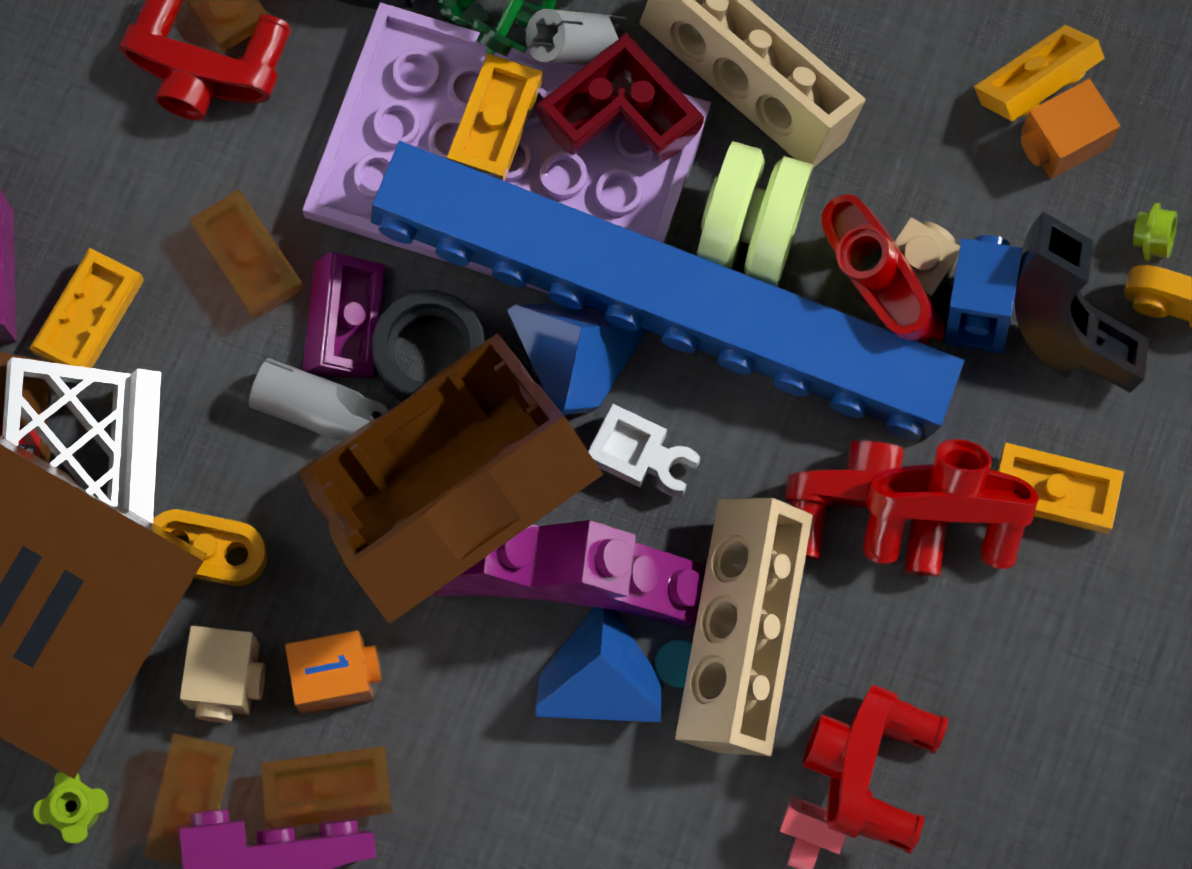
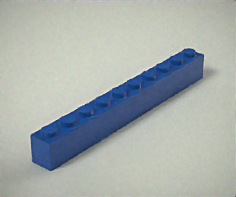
M400 140L397 143L372 204L371 223L378 225L379 232L389 239L403 244H411L413 240H417L436 248L435 253L448 262L468 266L471 261L493 270L492 276L507 285L524 288L526 284H530L549 292L548 297L561 306L579 310L584 305L605 313L604 318L607 322L627 331H638L639 327L649 330L661 335V341L672 349L685 353H694L698 349L718 357L717 363L734 373L750 375L754 371L775 379L773 382L774 386L788 394L805 397L808 393L829 400L831 401L829 406L842 415L852 418H863L864 415H868L886 422V429L889 432L905 439L919 440L921 436L928 439L942 426L964 363L963 359L914 340L899 338L894 332Z

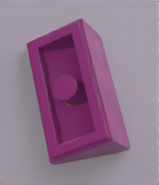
M333 251L316 260L313 267L303 371L320 376L374 378L375 363L373 360L372 336L381 313L385 274L384 264Z

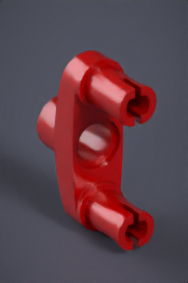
M145 0L136 23L127 26L119 45L121 53L137 67L162 80L155 96V101L159 106L178 117L192 121L204 119L212 98L257 104L270 100L278 80L275 69L291 34L290 26L287 22L272 15L261 14L258 17L243 57L237 59L170 39L168 35L184 0Z
M844 194L833 198L825 206L821 214V225L836 254L839 267L850 277L856 288L883 323L899 338L914 340L933 347L929 340L933 337L939 343L946 334L945 323L936 313L933 303L930 301L921 282L890 234L873 212L857 196ZM882 250L879 263L868 271H861V264L864 258L872 255V251Z
M961 439L947 440L940 443L937 447L933 464L891 468L881 471L873 477L866 502L870 515L862 543L863 553L869 560L876 563L886 564L896 561L906 520L909 519L987 523L980 548L981 558L984 563L993 568L1009 569L1016 563L1025 527L1034 520L1039 495L1029 483L1021 478L990 470L991 456L980 445Z
M852 441L850 442L847 470H815L788 475L785 500L790 502L791 506L813 515L805 559L818 560L820 557L826 507L839 504L867 508L866 502L871 480L881 471L902 467L904 448L883 442ZM911 519L904 572L920 576H940L947 524H952L953 522Z
M873 684L850 725L820 714L809 737L801 767L830 777L827 797V825L830 830L854 839L861 835L911 854L922 833L925 816L913 814L872 797V791L868 790L877 753L881 739L885 735L927 750L928 753L934 755L944 738L948 717L933 714L897 699L898 693Z

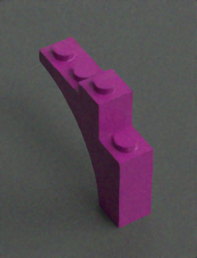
M591 520L545 526L532 524L431 596H496L555 601L621 611L680 626L696 625L706 565L636 543V535Z
M228 809L190 813L191 824L177 826L181 869H333L351 862L376 858L374 832L368 829L358 830L357 819L319 823V835L295 837L294 827L262 829L256 831L257 842L246 843L244 821L241 818L229 820Z

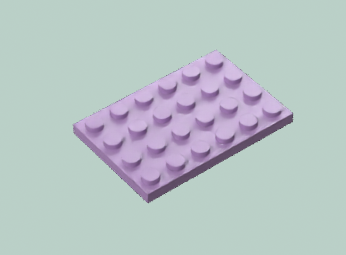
M380 2L302 211L306 219L448 262L435 253V247L417 240H413L411 244H403L381 234L378 230L379 226L371 223L372 204L399 140L447 159L487 55L486 46L476 41L480 32ZM512 48L508 57L497 52L492 54L543 71L541 88L505 182L666 244L710 113L711 102L685 95L704 116L702 128L691 142L676 155L665 161H660L621 118L575 155H571L558 145L545 129L538 117L536 105L585 65L539 62L528 51L531 48H528L526 53ZM471 261L468 266H461L492 276L493 270ZM526 284V287L549 294V292L546 290L540 289L530 284Z

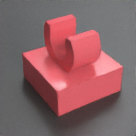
M791 795L780 828V832L796 838L787 865L797 869H813L820 848L840 854L846 835L828 828L827 808Z

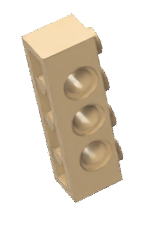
M647 1L639 24L794 159L813 164L814 168L846 141L866 99L752 1Z
M774 498L718 499L675 740L716 753L771 756L812 514Z

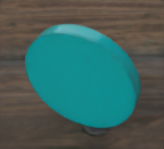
M673 640L664 644L659 649L655 658V670L661 681L666 685L675 688H683L685 686L692 648L690 642Z

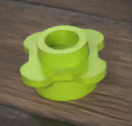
M60 771L56 774L54 778L55 786L46 799L36 802L33 810L34 817L38 823L42 825L51 824L60 830L66 842L78 844L86 840L88 830L96 823L99 814L104 813L108 809L109 798L104 790L100 788L91 789L82 783L79 774L73 779ZM69 801H75L77 804L74 812H67L66 804Z

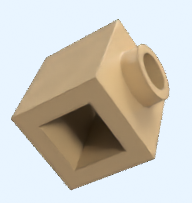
M911 217L895 243L911 265L930 301L933 303L955 268L960 246L954 243V237L938 224L932 222L922 224Z
M198 626L190 627L180 700L189 709L196 710V719L216 723H231L233 714L250 715L252 699L261 700L265 685L266 665L265 663L257 662L260 643L252 632Z

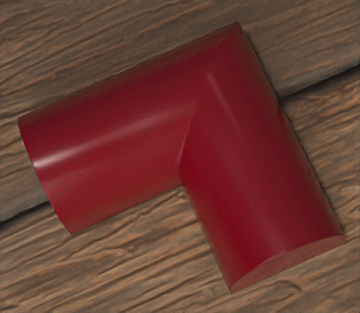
M627 33L536 105L538 117L545 129L556 143L571 155H575L621 118L660 161H665L688 145L700 131L704 122V116Z

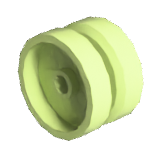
M732 141L719 177H715L708 196L700 227L703 231L697 256L733 269L742 242L750 244L744 266L745 275L778 287L806 197L813 164L784 156L775 164L767 189L764 190L759 188L765 164L762 150Z

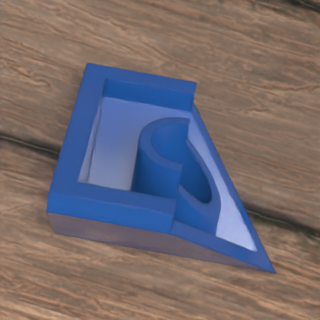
M553 303L515 304L507 310L545 393L563 415L590 413L599 408L647 331L639 327L638 331H627L607 322L604 318L605 314L582 309H570Z
M593 607L539 674L536 717L641 722L661 721V678L615 610Z

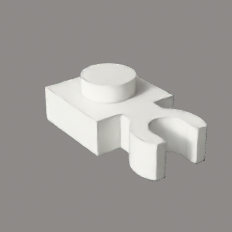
M612 404L588 451L600 469L638 487H641L647 473H650L657 477L658 483L664 491L674 496H683L687 484L671 476L669 472L671 466L676 463H684L691 468L697 469L700 463V456L691 448L675 446L668 449L661 446L667 435V429L615 404Z

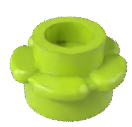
M1154 203L1149 213L1139 212L1134 229L1133 246L1143 248L1145 260L1150 261L1152 256L1169 258L1176 233L1177 211L1161 209V203Z

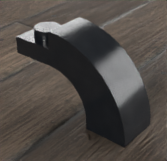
M1042 212L1030 228L1023 244L1015 292V313L1020 331L1033 352L1046 365L1066 379L1079 366H1083L1099 378L1107 380L1131 393L1145 380L1149 338L1098 310L1083 297L1080 290L1089 281L1094 241L1047 213Z

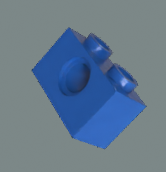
M980 235L975 237L974 240L961 239L944 344L1003 354L1012 316L1022 247L1010 246L1008 240L992 235Z

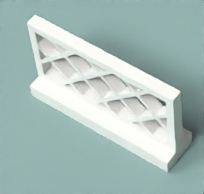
M12 357L7 362L2 436L18 445V441L31 430H34L57 457L50 463L51 465L56 467L62 463L80 486L96 498L111 505L131 510L153 523L161 372L137 369L132 374ZM23 376L45 379L60 399L38 416L22 397ZM64 382L77 383L78 385L70 390ZM88 385L113 388L112 413L99 424L75 396ZM64 404L88 431L87 434L68 449L63 446L43 422ZM21 414L28 425L19 431ZM109 423H111V438L103 430ZM92 437L109 456V471L96 482L89 477L71 455ZM108 481L106 497L100 490V487Z

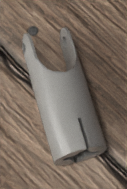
M542 9L536 12L529 20L525 40L527 48H531L528 51L539 62L587 65L618 40L616 31L624 28L628 20L623 16Z
M267 358L260 367L249 398V407L335 440L346 439L358 429L376 419L373 411H378L382 415L390 411L386 405L364 397L357 391Z

